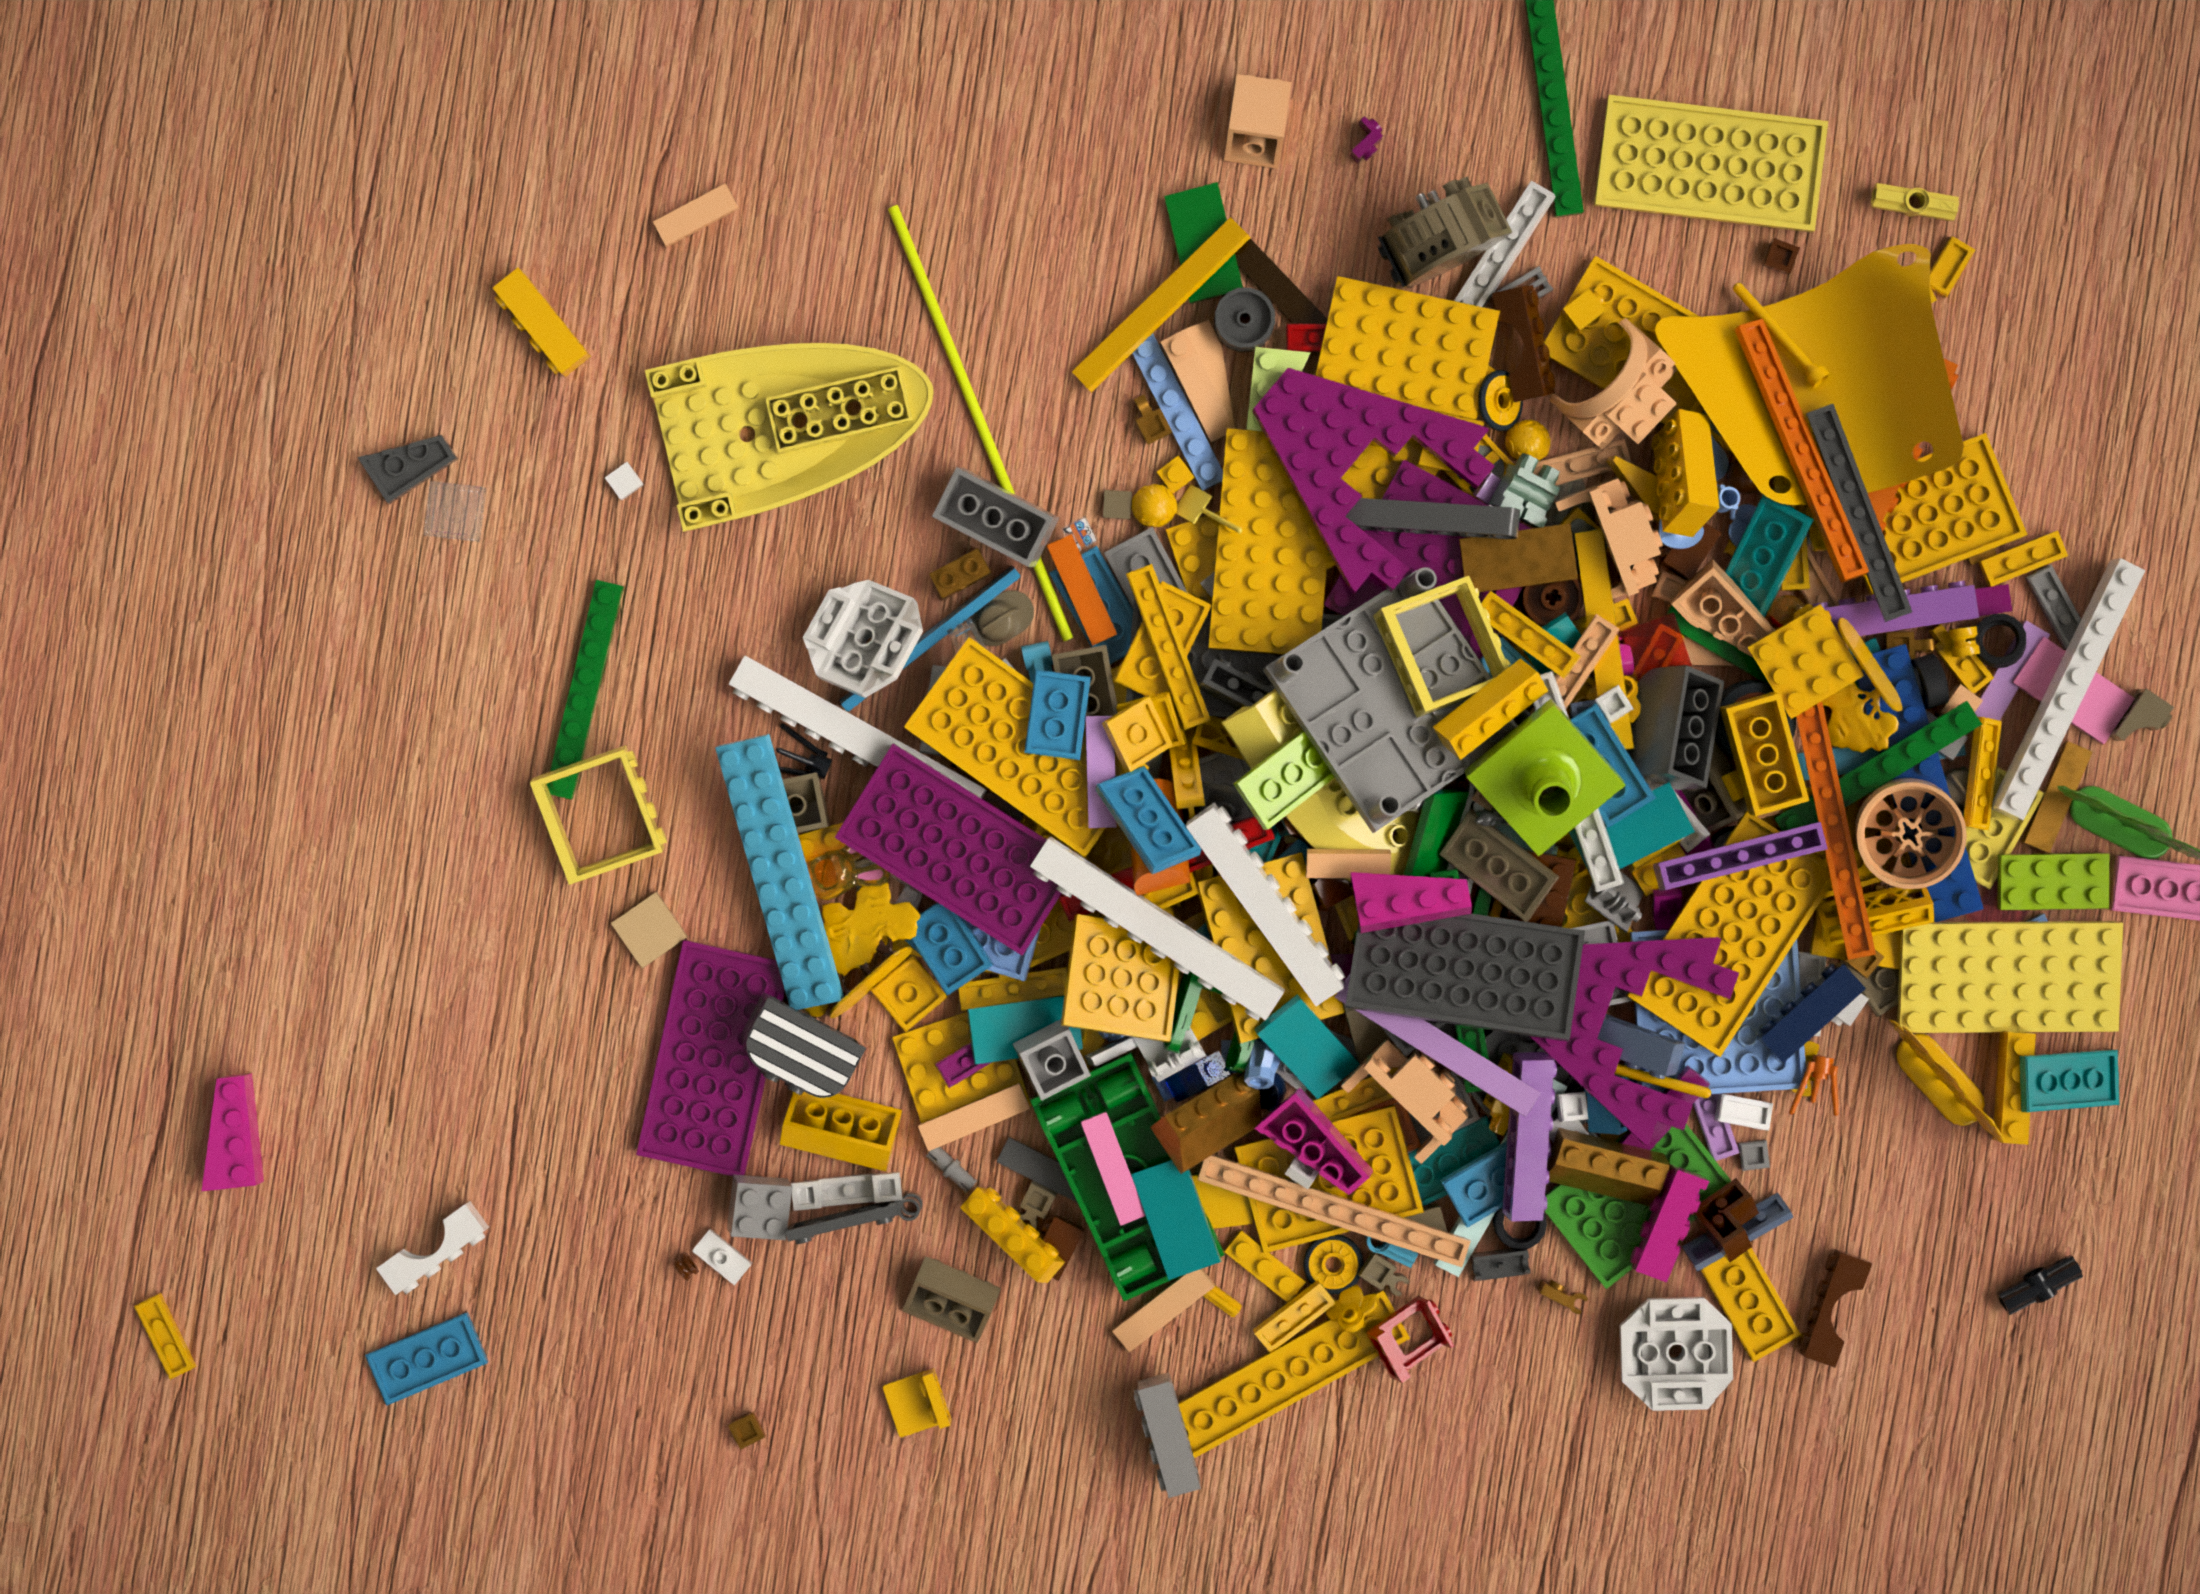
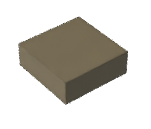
M1105 490L1103 518L1130 520L1132 492Z

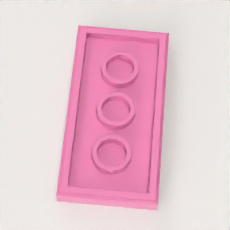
M2043 637L2012 683L2041 703L2066 651L2046 637ZM2096 672L2071 724L2100 744H2105L2135 698Z
M2115 855L2109 910L2200 921V865Z

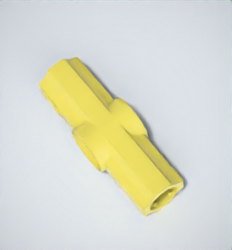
M1881 183L1875 184L1871 196V208L1899 212L1909 217L1923 216L1952 222L1955 220L1959 206V197L1927 192L1922 188L1910 189ZM1910 196H1915L1920 200L1919 209H1915L1910 205Z

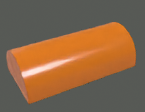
M1154 779L1184 823L1183 809H1177L1174 783L1165 779ZM1130 843L1134 890L1137 896L1191 882L1188 860L1151 874Z

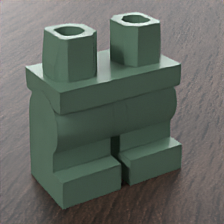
M1522 453L1516 465L1508 464L1505 471L1507 473L1501 479L1489 504L1496 507L1519 509V520L1530 526L1541 528L1545 526L1547 521L1545 515L1552 506L1555 495L1557 496L1560 490L1559 487L1555 486L1560 471L1543 464L1537 476L1533 474V471L1539 460L1531 455Z

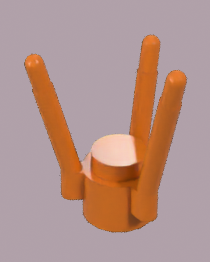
M1812 1054L1811 1061H1807L1806 1071L1792 1102L1789 1114L1793 1115L1810 1075L1814 1077L1810 1098L1811 1103L1816 1101L1820 1079L1828 1080V1075H1830L1834 1116L1839 1115L1838 1066L1833 1065L1834 1058Z

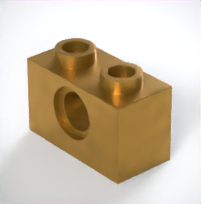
M977 548L929 575L941 598L945 600L992 575Z

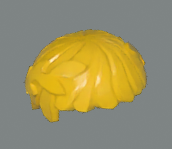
M1527 419L1517 422L1512 428L1508 429L1505 436V445L1508 453L1516 460L1524 453L1540 461L1548 455L1551 439L1544 425L1535 420Z
M1151 484L1143 486L1137 491L1131 501V510L1137 521L1143 525L1162 527L1168 524L1176 514L1177 501L1169 488L1163 485Z

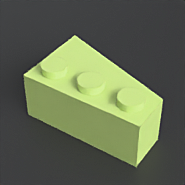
M1255 347L1246 430L1263 432L1252 412L1254 407L1287 368L1302 372L1309 358V352Z

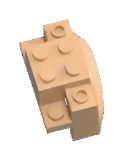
M1626 318L1621 320L1619 324L1630 336V353L1624 367L1613 382L1602 392L1583 402L1568 403L1554 393L1549 400L1602 450L1621 430L1639 444L1677 404L1661 389L1678 370L1674 365L1675 362Z
M1617 477L1553 501L1558 512L1586 502H1592V505L1595 506L1598 522L1615 567L1621 576L1616 582L1611 584L1613 599L1625 594L1627 596L1639 593L1638 589L1657 582L1655 575L1659 574L1654 559L1650 558L1660 555L1659 547L1663 546L1658 531H1655L1650 526L1649 521L1653 520V516L1648 504L1645 505V503L1637 499L1626 500L1627 497H1630L1625 481L1620 482ZM1611 506L1615 508V510L1610 512L1608 510V507Z
M1388 1036L1342 1082L1341 1087L1349 1093L1365 1076L1370 1074L1431 1133L1414 1156L1422 1164L1441 1144L1445 1146L1452 1139V1133L1468 1118V1112L1466 1111L1468 1106L1460 1097L1455 1096L1456 1085L1454 1081L1456 1079L1448 1070L1444 1068L1441 1071L1434 1064L1435 1060L1417 1049L1406 1057ZM1391 1067L1398 1068L1393 1074L1389 1072ZM1440 1111V1116L1436 1118L1435 1115Z

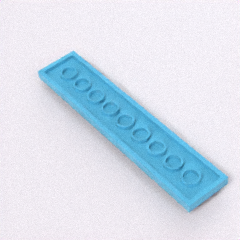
M766 734L719 745L715 749L789 1006L800 1010L839 1002L844 998V994L770 735Z

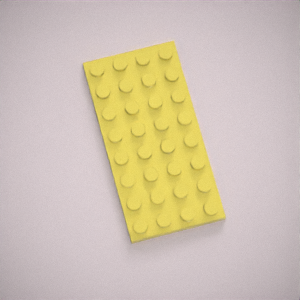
M1608 95L1594 206L1813 233L1816 226L1828 121Z
M2121 921L1934 922L1900 930L1897 1023L1901 1027L1905 1026L1913 1033L2004 1031L2119 1032L2123 923Z

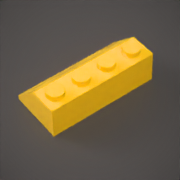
M793 1092L783 1122L780 1145L886 1172L902 1110L842 1094L820 1098L803 1092L802 1095Z

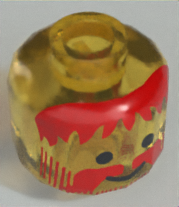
M1783 595L1775 598L1767 613L1769 623L1775 629L1784 626L1794 620V613L1804 607V604L1793 595Z

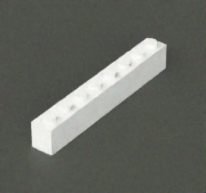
M1215 802L1189 819L1186 828L1314 1005L1318 1006L1344 988L1343 978H1345L1343 971L1336 963L1332 965L1328 960L1327 956L1329 953L1322 942L1316 943L1310 935L1313 933L1311 927L1305 919L1299 920L1294 913L1297 910L1294 903L1288 896L1284 898L1278 890L1280 888L1278 881L1272 874L1267 875L1263 870L1262 866L1264 863L1257 852L1251 853L1245 846L1248 841L1240 829H1233L1229 823L1232 819L1223 806L1219 808Z

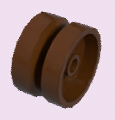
M1578 579L1524 586L1519 594V607L1522 614L1540 627L1545 626L1565 612L1573 621L1580 613L1583 605V589ZM1552 594L1555 597L1553 604H1549V600L1545 599L1546 595Z

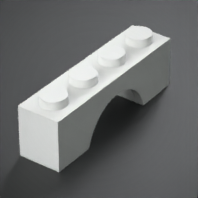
M471 1201L443 1220L445 1236L441 1247L436 1253L419 1256L403 1249L376 1268L395 1295L402 1290L405 1295L419 1286L416 1280L426 1275L427 1278H430L441 1270L438 1264L448 1259L449 1262H452L464 1253L461 1248L467 1243L474 1246L486 1237L483 1232L489 1226Z

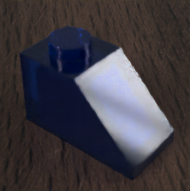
M1219 1050L1207 1053L1206 1057L1164 1080L1177 1103L1211 1087L1232 1074L1226 1068L1227 1065Z

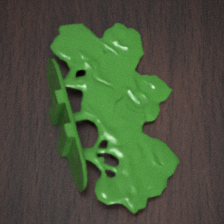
M2057 786L2066 797L2073 799L2070 804V815L2074 822L2092 832V834L2147 859L2159 858L2172 847L2177 852L2200 860V849L2174 839L2170 826L2161 817L2096 786L2083 787L2078 791L2066 786Z

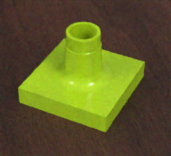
M1549 699L1464 770L1469 781L1538 856L1543 854L1626 786L1623 778L1552 699ZM1559 786L1553 793L1540 795L1548 787Z

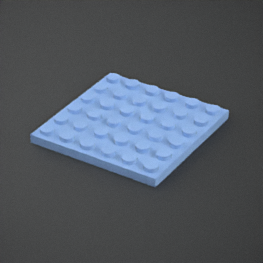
M1668 930L1630 932V942L1662 940ZM1797 939L1721 1057L1711 1053L1634 1002L1636 1025L1685 1043L1676 1075L1666 1077L1676 1079L1688 1065L1709 1081L1710 1086L1708 1088L1711 1090V1094L1799 1088L1806 1071L1804 1045L1788 1060L1781 1063L1756 1038L1761 1033L1759 1028L1767 1020L1772 1019L1774 1021L1781 1015L1779 1010L1790 1000L1795 1002L1801 997ZM1640 1067V1070L1647 1071V1072L1650 1071V1070H1648V1069H1645V1068ZM1639 1081V1085L1648 1087L1661 1093H1663L1667 1089L1664 1087Z

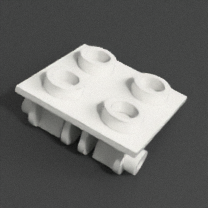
M1191 1027L1189 1030H1186L1183 1043L1179 1049L1180 1053L1178 1054L1165 1050L1161 1041L1133 1037L1149 1065L1148 1069L1151 1075L1156 1078L1157 1082L1206 1057Z

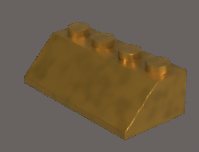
M1245 1070L1242 1073H1235L1166 1114L1150 1127L1180 1174L1248 1134L1262 1120L1260 1091L1249 1087L1245 1083Z
M1559 1127L1551 1149V1156L1547 1162L1549 1182L1649 1206L1662 1191L1670 1167L1663 1153Z

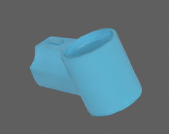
M1048 641L1021 646L1026 671H1029L1032 683H1034L1035 670L1053 672L1051 666L1053 661Z
M1365 1236L1366 1244L1371 1251L1380 1253L1410 1268L1419 1254L1386 1242L1380 1246H1375L1371 1243V1237Z

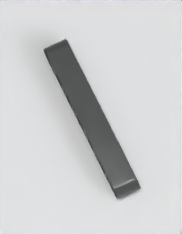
M1361 498L1346 517L1360 529L1368 531L1517 539L1520 510L1510 507Z

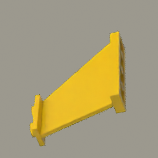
M1194 727L1186 730L1183 728L1187 740L1185 745L1169 748L1177 809L1187 808L1189 819L1195 816L1194 807L1205 806L1197 745L1192 744L1195 735ZM1201 868L1193 872L1197 881L1202 880Z

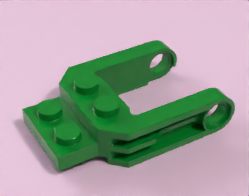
M1191 971L1188 974L1183 973L1176 996L1171 1042H1163L1165 1050L1177 1054L1180 1053L1179 1049L1183 1043L1186 1030L1190 1029L1201 990L1205 989L1220 995L1223 993L1214 986L1210 990L1197 981L1199 977ZM1234 1031L1226 1058L1227 1069L1239 1073L1246 1069L1255 1039L1238 1043L1236 1031Z

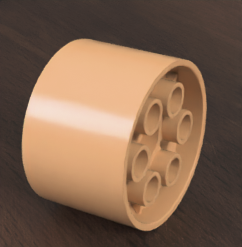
M1894 779L1870 792L1860 805L1854 823L1856 846L1865 865L1877 878L1898 888L1920 889L1942 881L1957 867L1966 846V825L1960 809L1941 788L1922 779ZM1927 792L1934 795L1935 798L1924 809L1920 806ZM1891 793L1897 805L1894 809H1891L1883 800L1884 797ZM1906 796L1916 799V806L1910 811L1903 810L1900 805L1901 800ZM1882 810L1889 811L1892 816L1891 821L1886 825L1876 822V815ZM1930 810L1940 812L1941 819L1937 824L1933 825L1926 822L1925 816ZM1903 822L1911 829L1917 828V831L1914 833L1915 840L1917 841L1915 844L1910 838L1902 837L1905 834ZM1954 826V837L1938 834L1937 829ZM1865 827L1881 829V834L1865 837ZM1896 836H1899L1901 843L1897 840ZM1882 838H1887L1892 842L1891 849L1885 853L1879 852L1876 849L1878 840ZM1938 838L1941 841L1940 849L1936 852L1926 850L1925 845L1928 839ZM1906 852L1916 854V862L1911 866H1905L1901 863V857ZM1925 854L1937 866L1927 873L1921 857H1924ZM1891 855H1894L1897 859L1892 872L1883 869L1882 866Z

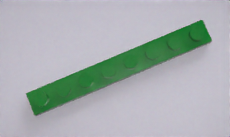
M1524 0L1551 191L1555 194V199L1553 200L1555 218L1580 215L1584 213L1554 0Z
M600 580L595 582L550 772L583 760L624 586ZM580 772L547 783L550 794L573 800Z
M1968 701L1961 703L1840 777L1839 783L1845 808L1982 725ZM1813 794L1809 796L1808 802L1794 805L1774 818L1782 831L1818 822Z

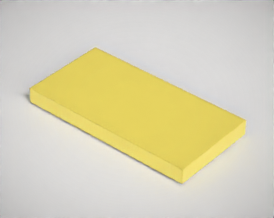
M1996 767L1993 799L2006 774V771L1999 767ZM2038 790L2024 820H2013L1991 809L1989 831L1966 827V850L1976 883L1991 889L1998 877V854H2011L2045 793Z

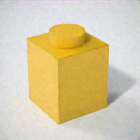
M1588 289L1563 308L1560 314L1573 331L1578 334L1606 311L1603 307L1605 301L1598 292L1592 293Z

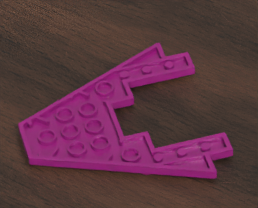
M1291 368L1285 370L1252 411L1350 592L1355 594L1369 575L1392 592L1410 571L1408 566L1346 517L1361 499L1362 495L1341 478L1372 441L1395 458L1409 439L1413 438L1475 489L1479 487L1495 467L1474 449L1489 429L1487 427Z
M1719 937L1583 944L1569 1042L1528 1036L1644 1145L1649 1146L1657 1122L1684 1131L1693 1104L1614 1075L1623 1049L1597 1039L1615 988L1641 997L1652 971L1730 999L1739 972L1713 963L1721 942Z

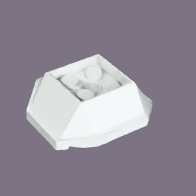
M865 580L844 588L838 587L828 590L806 630L803 640L808 649L815 674L819 679L866 698L898 679L923 632L918 604L914 598L873 581ZM869 638H872L869 643L865 644Z
M1704 1297L1647 1298L1619 1325L1621 1381L1652 1411L1709 1409L1715 1402V1399L1733 1380L1732 1323ZM1673 1345H1681V1354L1677 1357H1670L1669 1349Z

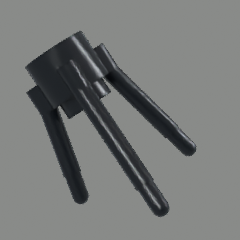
M780 724L781 729L816 754H811L809 759L788 750L776 748L777 753L806 764L805 769L809 770L805 771L779 766L780 772L798 776L817 772L818 777L824 780L832 763V759L827 758L828 753L817 748L787 725Z

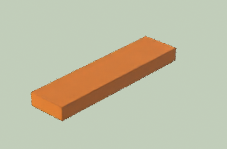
M1072 534L1046 545L1092 646L1118 635Z

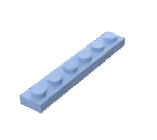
M1152 333L1132 355L1159 408H1161L1200 489L1204 491L1222 482L1223 470Z

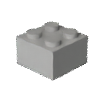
M1061 1019L1012 1044L1035 1093L1041 1101L1091 1076L1070 1029L1066 1026H1061Z
M733 1174L727 1229L731 1237L786 1240L785 1231L788 1227L792 1185L788 1178Z

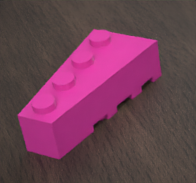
M1350 872L1361 933L1471 914L1472 904L1467 879Z
M252 1073L230 1075L216 1079L201 1192L256 1186L264 1182Z
M1300 1087L1264 1117L1254 1128L1261 1134L1264 1133L1274 1140V1143L1281 1148H1285L1298 1157V1160L1302 1163L1308 1164L1318 1171L1322 1177L1348 1195L1369 1179L1373 1172V1169Z
M1670 1164L1662 1191L1649 1206V1210L1652 1211L1649 1221H1644L1639 1234L1642 1237L1639 1247H1634L1630 1257V1262L1633 1263L1632 1268L1635 1271L1667 1283L1680 1252V1246L1677 1245L1678 1240L1683 1241L1690 1229L1689 1214L1693 1215L1694 1212H1697L1701 1203L1699 1201L1700 1194L1698 1193L1700 1188L1707 1189L1709 1184L1707 1179L1699 1174Z

